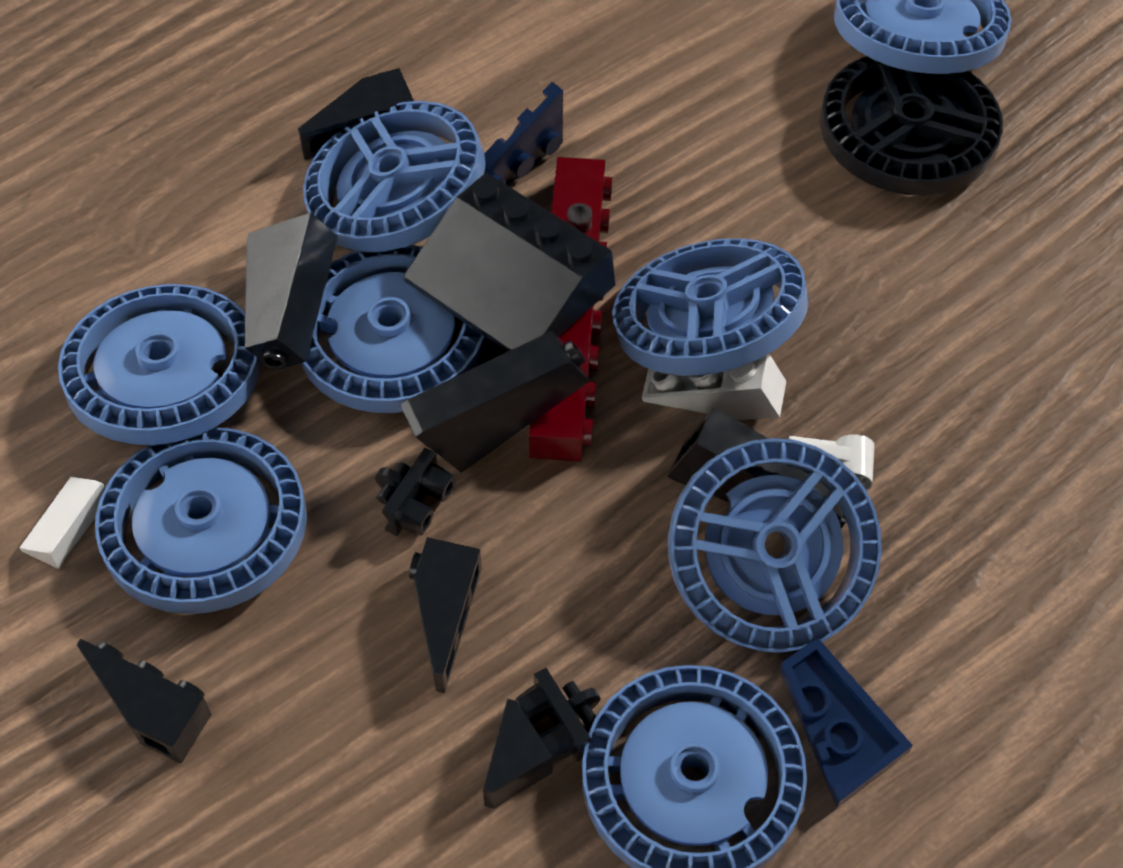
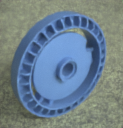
M836 0L834 7V23L838 32L857 51L888 66L929 74L965 72L992 62L1001 54L1006 46L1012 21L1010 10L1004 0ZM981 24L983 30L977 33L979 26ZM965 32H974V33H976V34H974V35H972V36H969V37H966V36L964 35Z
M401 102L396 105L400 106L399 110L393 106L390 107V112L379 115L378 111H376L375 117L367 121H363L361 118L359 119L361 123L343 127L346 134L339 132L333 135L315 155L306 172L303 185V199L308 213L311 212L338 236L336 245L348 250L384 252L403 248L428 238L456 197L479 179L485 171L484 148L473 124L464 114L450 106L437 102ZM439 137L444 138V139H447L448 141H450V142H452V143L446 144V143H445L442 139H440ZM336 188L339 203L333 208L332 200Z
M741 238L717 239L681 247L658 257L637 271L623 285L615 299L612 310L613 324L623 351L641 366L660 373L673 375L713 374L749 364L780 347L802 324L808 310L809 296L804 271L797 259L786 250L758 240ZM773 285L781 289L776 300L772 288ZM646 312L650 330L641 324Z
M409 245L384 252L355 251L331 263L307 360L300 363L308 379L322 393L335 402L353 409L372 413L403 412L401 404L406 400L478 366L486 348L487 338L464 322L456 343L444 357L436 362L447 350L452 340L455 322L453 314L410 286L404 280L405 273L423 247ZM323 331L334 334L328 338L334 355L347 368L364 376L349 372L334 363L319 345V332Z
M180 284L147 286L128 291L99 305L81 319L70 332L61 349L58 363L59 381L70 410L78 420L93 432L106 438L138 445L174 443L198 436L215 428L230 418L247 401L255 389L261 369V361L245 349L244 310L222 294L202 287ZM219 331L235 347L230 365L222 377H219L213 371L216 362L226 360L225 345ZM94 360V372L89 373V369Z
M215 427L198 436L182 441L147 445L122 464L109 480L99 500L95 516V536L107 569L114 581L128 595L147 606L166 612L181 614L210 613L231 608L253 598L270 587L286 571L297 555L304 538L307 522L306 501L296 470L287 457L274 445L250 433L236 429ZM250 470L262 476L272 485L279 496V505H269L264 486ZM163 478L164 482L160 486L148 490L154 483ZM132 510L133 535L140 552L144 555L140 563L126 549L125 532ZM269 522H275L273 528H268ZM258 545H261L250 557L246 558L256 549ZM159 568L163 570L164 573L161 574L155 571Z
M769 438L749 441L726 449L707 461L690 478L680 493L671 515L668 532V559L673 580L688 608L713 633L734 644L758 651L788 652L800 650L817 637L821 642H824L841 631L859 613L869 598L878 576L882 554L881 530L876 510L859 479L835 456L817 446L792 439ZM769 463L787 465L808 473V476L803 481L782 475H766L746 480L726 493L729 499V508L724 516L703 512L714 492L728 478L743 469ZM818 481L829 489L830 493L826 497L814 489ZM839 503L846 517L850 533L848 568L841 585L833 597L821 608L818 599L833 583L842 560V530L836 513L833 510V507ZM699 522L707 523L704 541L696 540ZM772 532L778 533L784 541L782 553L775 558L771 557L765 549V540ZM697 550L705 551L707 566L712 578L730 600L752 612L780 615L784 625L773 627L748 623L733 615L721 605L709 590L701 574ZM807 607L810 616L796 622L793 612Z
M683 665L666 667L644 674L625 685L607 701L595 718L588 734L591 742L585 745L582 760L583 795L588 814L599 836L610 850L629 867L762 868L783 848L794 831L805 800L807 784L805 755L799 736L787 714L771 696L754 683L734 673L708 666ZM679 700L710 702L709 704L681 702L654 711L644 718L633 730L625 744L622 756H610L617 739L624 729L634 719L649 709L667 702ZM720 706H723V707H725V708H727V709H729V710H731V711L737 713L736 716H735L734 714L730 713L729 711L720 708ZM745 721L749 722L764 739L772 754L777 771L778 791L776 805L766 822L756 832L744 815V807L752 800H764L768 783V768L761 744L755 734L745 724ZM689 766L697 767L705 773L706 777L700 781H691L681 771ZM608 772H620L621 785H610ZM616 800H626L636 818L659 837L687 846L712 844L716 851L707 853L681 852L656 843L643 835L629 822L621 812ZM739 833L744 841L731 847L727 839Z

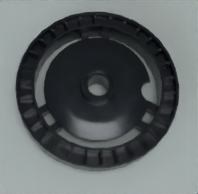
M864 56L845 66L829 83L823 98L820 128L829 152L840 165L859 179L891 192L906 195H934L960 189L975 181L988 169L995 158L1001 140L1003 117L999 104L992 92L970 71L949 74L920 73L888 66L868 56ZM864 91L853 106L850 125L844 108L853 97ZM964 148H967L966 151L956 155L955 157L949 158L946 154L947 152L952 150H963Z

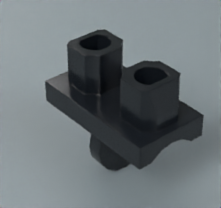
M424 448L411 468L407 464L400 462L395 470L383 467L375 475L376 483L382 488L376 498L379 502L385 504L382 513L388 520L385 530L395 536H398L402 529L422 536L431 524L434 516L432 508L420 503L425 494L444 502L455 487L454 475L437 465V455L435 452Z
M546 667L534 674V685L516 697L515 701L518 702L531 724L547 715L551 718L555 726L539 736L553 756V762L567 758L572 754L576 761L579 762L583 759L585 745L591 742V738L578 718L582 719L587 728H591L597 717L592 709L600 702L601 697L595 688L580 691L576 683L571 681L562 688L569 699L567 700Z

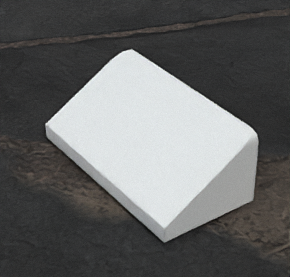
M70 477L19 549L59 569L95 519L99 500L105 490L104 484L96 480Z

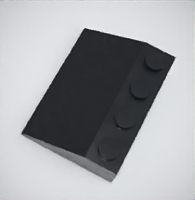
M487 172L456 197L404 275L405 282L507 352L550 331H553L559 337L616 285L612 250Z

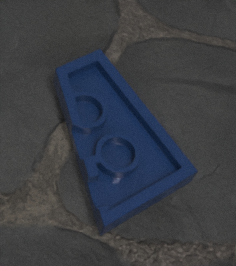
M551 82L542 91L546 99L533 112L528 108L523 111L517 118L519 124L514 129L513 134L507 140L503 138L497 139L485 152L486 165L484 173L487 172L508 185L516 178L525 176L532 169L533 165L546 155H552L559 149L563 143V89L554 82Z
M818 637L781 663L779 671L836 807H839L910 752L913 745Z

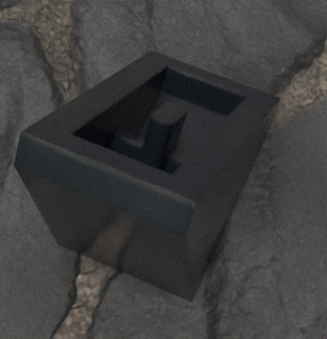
M511 699L506 701L483 788L484 806L490 808L499 806L553 773V756L518 702Z

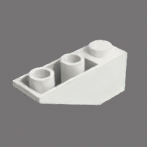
M770 354L735 369L705 375H673L648 369L642 400L648 403L708 414L715 408L736 420L780 417L786 379Z

